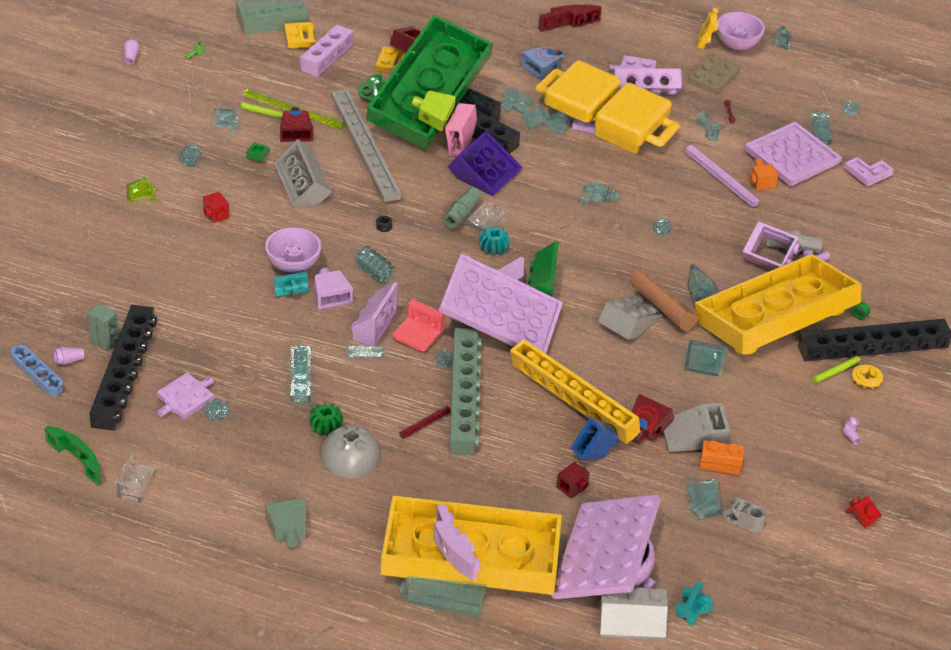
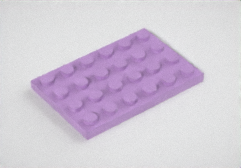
M460 254L438 311L513 347L525 339L546 354L563 302L466 255Z
M658 494L582 503L556 575L552 598L563 599L632 592L661 500Z

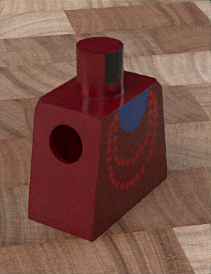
M297 107L291 108L290 111H284L280 124V142H295L297 139L302 142L313 141V124L308 111H300Z
M639 394L631 412L639 417L640 433L631 441L639 445L644 437L652 441L656 440L674 420L672 408Z

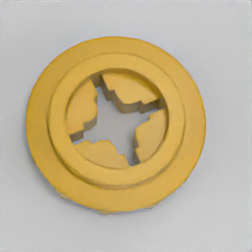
M864 364L853 369L852 380L856 381V385L873 389V387H879L880 383H882L883 374L878 368Z

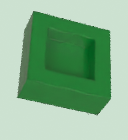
M253 142L246 151V158L263 162L270 153V147Z

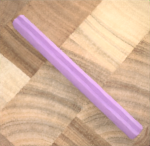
M693 145L686 147L685 152L751 207L754 208L759 205L760 200L696 147Z

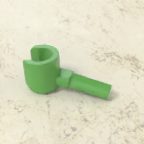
M200 41L196 42L195 49L186 55L185 58L188 60L196 54H204L205 44L201 46Z

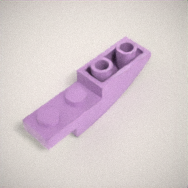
M438 505L433 538L439 550L456 570L470 580H476L477 571L480 570V562L478 557L474 556L473 543L468 541L466 533L459 534L458 528H454L453 515L451 512H448L446 505Z

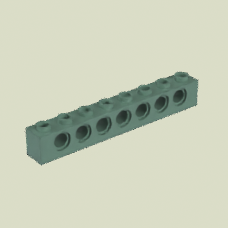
M455 328L449 454L474 455V447L479 445V435H475V433H479V421L475 420V418H479L480 406H476V404L480 403V392H476V390H480V378H477V376H480L481 364H477V362L481 361V351L477 349H481V337H478L477 329Z

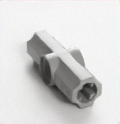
M796 230L789 232V234L799 237L801 247L798 253L809 249L815 254H821L823 239L803 236L801 232ZM767 237L766 246L786 249L788 252L789 245Z

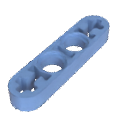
M16 345L10 350L13 363L49 396H59L63 393L62 379L29 348L24 345ZM29 363H35V364H36V365L33 366V367H27V366H26V365L29 364ZM40 374H47V375H48V376H46V377H44V378L38 377V375H40Z

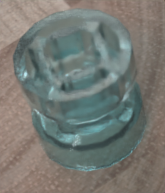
M188 143L179 156L181 163L185 166L193 167L202 154V148L197 143Z

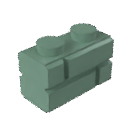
M99 303L87 313V319L89 320L88 333H90L92 344L100 345L101 348L108 351L116 345L119 337L117 311Z

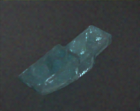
M302 345L291 347L290 402H311V347Z

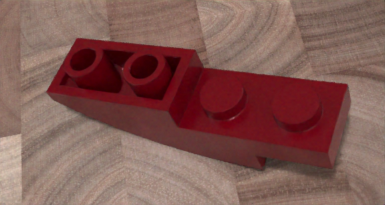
M584 4L553 7L550 9V13L539 15L538 29L543 32L566 25L575 28L601 20L602 7Z

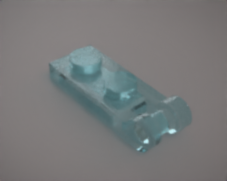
M812 109L811 124L813 136L825 145H831L832 136L829 110L818 111L817 109Z

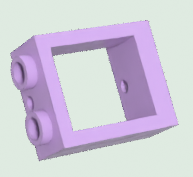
M758 221L743 250V258L769 270H774L793 262L794 254L797 255L801 247L799 237ZM763 236L790 246L782 264L755 254Z

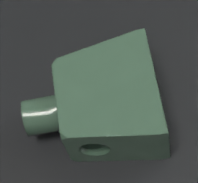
M299 499L265 504L266 521L275 541H286L287 546L290 548L298 546L299 539L306 537V500Z

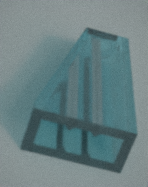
M408 575L407 581H402L400 593L403 594V603L477 619L480 618L488 591L487 584Z

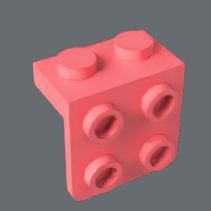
M412 299L408 303V318L394 331L393 338L417 350L426 351L444 331L445 314Z

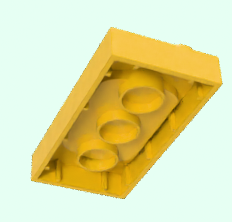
M810 254L695 302V313L700 317L696 323L732 346L737 353L752 354L757 351L758 347L829 316H839L845 312V309L861 303V283L817 256Z
M393 496L381 556V575L554 595L562 515ZM438 505H446L448 512H451L453 515L454 528H458L459 534L466 533L468 541L473 543L474 556L478 557L480 562V570L477 571L476 580L472 581L456 570L439 550L433 538Z

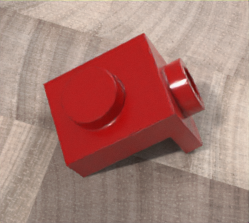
M868 495L862 499L859 496L849 502L850 506L844 510L846 514L853 511L864 528L870 526L882 516Z

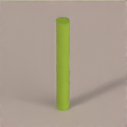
M244 102L241 103V109L282 119L283 112Z
M855 356L812 377V382L817 384L860 363V358Z

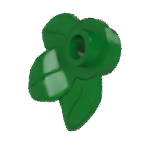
M374 74L368 77L366 83L362 84L358 89L359 96L371 103L385 83L382 82V75Z

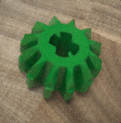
M324 403L322 406L317 404L315 408H311L309 423L312 431H317L319 435L325 433L328 436L335 429L342 427L343 415L340 407H335L333 403L330 405Z

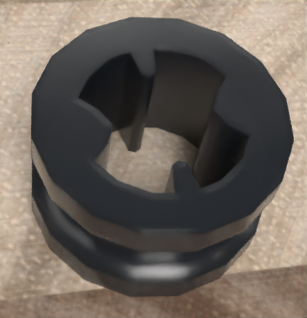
M380 216L376 219L377 230L380 232L392 230L391 217Z

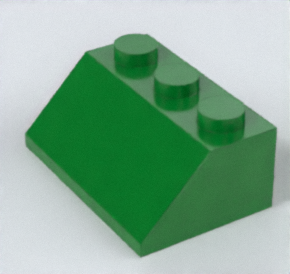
M556 241L535 253L534 261H530L529 269L533 273L528 275V284H531L528 286L551 297L553 296L559 242Z

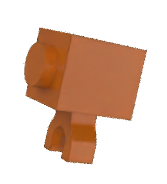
M755 159L754 163L756 166L752 167V172L749 175V181L753 184L755 190L776 188L778 173L773 164L764 165L762 159Z

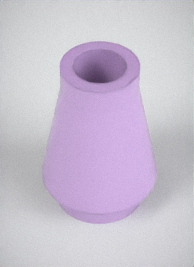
M130 39L124 43L123 49L125 62L132 65L135 63L140 46L136 40Z
M59 346L54 349L55 364L62 366L84 359L83 348Z

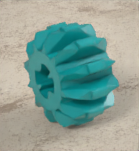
M489 226L488 229H483L479 236L480 249L484 250L485 253H491V255L495 253L500 255L501 252L506 253L510 245L508 232L504 231V228L499 229L497 226L495 228Z

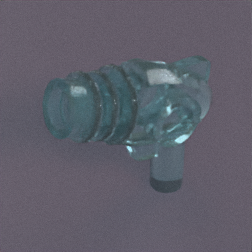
M599 182L590 183L584 187L586 194L579 201L581 204H585L590 199L602 201L605 197V202L607 199L608 201L612 199V202H618L620 192L616 191V189L613 192V189L610 190V187L606 190V186Z

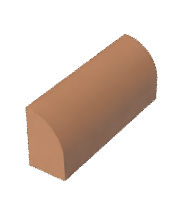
M637 268L634 270L631 277V285L682 330L689 332L700 317L650 274Z

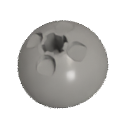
M346 425L335 429L326 437L321 447L320 458L324 467L331 473L345 478H357L365 476L377 468L381 460V450L377 439L367 429L356 425Z

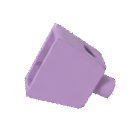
M322 268L319 274L314 276V290L318 309L353 303V288L341 271L330 272L328 268Z

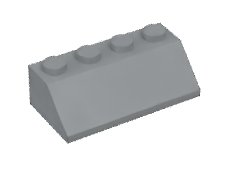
M297 139L274 162L294 208L320 204L332 192L313 149Z

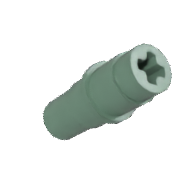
M469 188L463 196L451 204L450 209L443 217L446 226L455 228L470 216L474 206L482 198L481 192L477 188Z

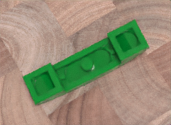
M46 426V442L59 453L67 449L84 464L85 476L97 486L101 485L99 463L90 447L68 431Z

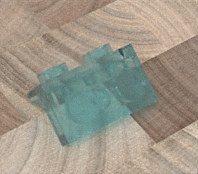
M694 476L690 477L688 492L692 498L689 501L692 513L696 512L699 520L723 514L718 479L714 478L697 483Z

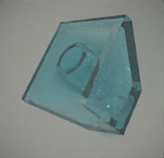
M689 340L684 370L722 377L728 347Z

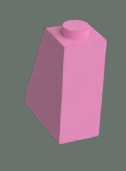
M459 103L447 123L445 129L449 156L457 157L470 145L477 121L475 105Z

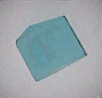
M782 26L777 30L775 44L789 50L792 35L786 27Z

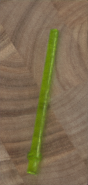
M245 89L243 92L245 96L288 111L293 107H297L249 89ZM297 107L300 111H308L311 119L328 124L329 127L343 129L345 126L344 122L338 121L334 117L329 118Z

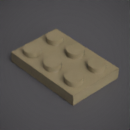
M712 54L689 77L688 83L717 95L740 72L741 66Z

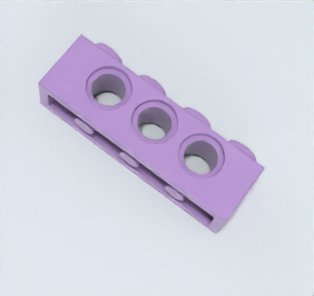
M339 25L329 30L316 44L301 55V71L316 77L322 74L353 45V31Z
M614 69L612 75L620 78V89L627 83V79L633 80L634 85L657 95L661 93L675 95L682 89L681 69ZM660 79H664L667 85H662ZM643 80H649L651 85H645Z

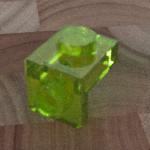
M145 177L126 185L127 199L130 202L146 196L151 201L155 200L156 188Z

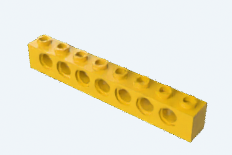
M525 339L510 350L514 367L586 417H592L607 423L618 434V439L625 444H628L640 433L638 416Z

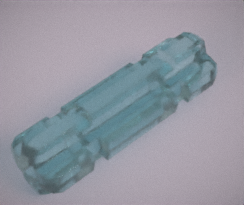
M347 346V357H355V355H358V357H373V355L384 357L385 348L384 346H376V348H373V346H358V348Z

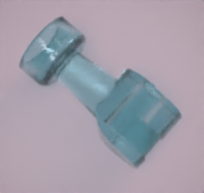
M707 112L699 113L696 121L699 125L706 128L705 138L710 141H717L720 133V124H712L710 122L711 117Z

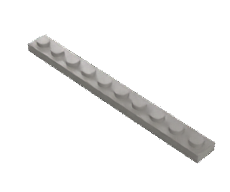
M348 89L331 92V97L383 201L400 200L401 192Z

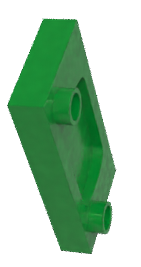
M433 14L367 107L366 120L427 150L439 133V130L419 120V108L412 106L414 97L417 96L424 99L428 91L452 95L456 97L455 109L491 57L493 43Z

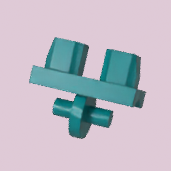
M307 272L273 277L276 297L289 294L294 296L297 293L309 291Z
M696 582L694 588L685 587L682 592V598L687 603L677 602L675 606L677 617L686 618L688 625H694L699 614L709 613L714 608L711 596L705 595L702 591L703 582Z

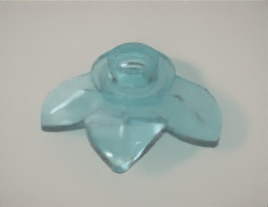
M508 88L503 93L504 99L501 104L506 112L515 109L522 114H526L527 105H533L534 102L527 94Z

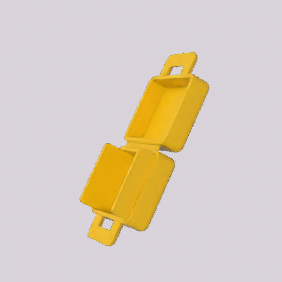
M583 61L574 62L565 72L553 69L535 87L537 92L545 95L544 103L583 122L594 120L596 127L595 135L634 154L638 152L639 146L645 141L656 146H663L680 128L677 122L668 119L672 106L670 100L632 83H626L620 89V78ZM661 124L667 127L658 137L652 135Z

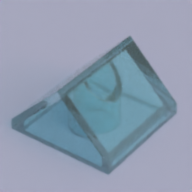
M692 264L690 266L687 287L695 309V302L717 294L719 291L716 282Z

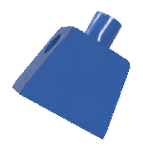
M590 417L570 448L584 461L604 458L611 447L617 445L618 434L607 423Z

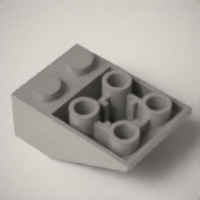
M638 296L624 297L607 301L598 322L630 340L638 338L663 316V313L658 311L656 306L644 303L643 299Z
M722 403L701 404L674 415V420L663 431L668 452L702 450L704 440L728 444L731 433Z

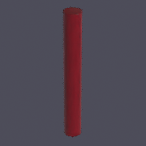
M444 406L400 431V437L404 439L451 412L449 406Z

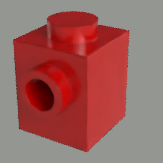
M220 191L203 196L204 214L213 223L230 218L229 203Z

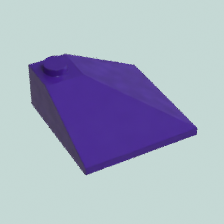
M487 131L463 150L448 166L460 180L491 196L496 194L523 169Z

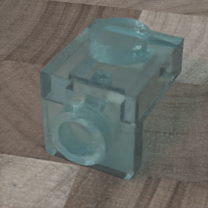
M540 105L522 115L529 130L543 122L548 127L551 126L549 121L551 119L550 114L547 110L544 111Z
M215 108L214 126L230 127V133H234L235 127L239 125V117H236V110Z
M561 111L552 113L548 130L565 134L567 124L571 122L572 116Z

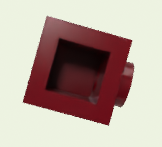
M574 461L558 473L556 488L572 499L578 493L584 492L588 488L590 472Z

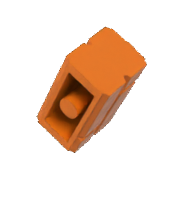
M704 440L699 469L740 475L744 446Z

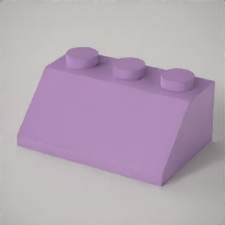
M394 282L377 290L373 297L368 299L366 308L361 310L358 320L352 324L353 341L372 347L376 345L397 312L398 283Z

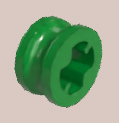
M861 301V303L853 306L851 309L853 316L858 320L865 319L871 311L869 305L864 301Z

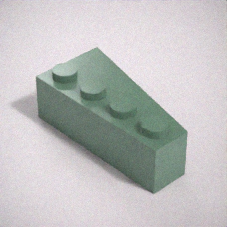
M236 1V17L244 35L284 30V24L308 22V9L304 1Z

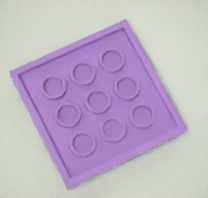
M796 122L755 139L744 146V150L755 159H762L764 165L773 164L778 177L789 186L802 182L842 161V157Z

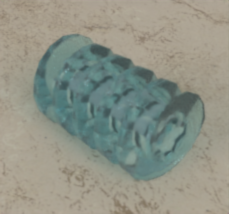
M368 245L364 246L356 256V265L380 284L389 282L395 274L396 267L392 266L390 261H387L385 257H382L381 254Z

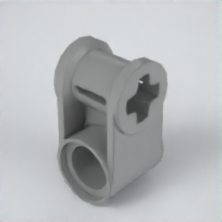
M735 497L731 501L730 508L726 509L723 515L728 523L755 533L763 529L766 511L760 505L753 504L740 497Z

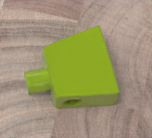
M428 91L424 99L415 96L412 106L419 108V120L439 131H443L455 107L456 97Z

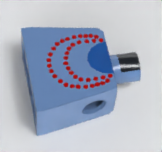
M547 46L523 52L522 66L542 81L553 69H560V60L563 59V53L560 50L553 52Z

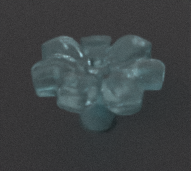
M216 398L213 402L209 401L207 403L204 413L208 415L210 420H215L216 417L218 420L224 419V416L228 417L230 415L229 404L227 402L222 403L220 399Z

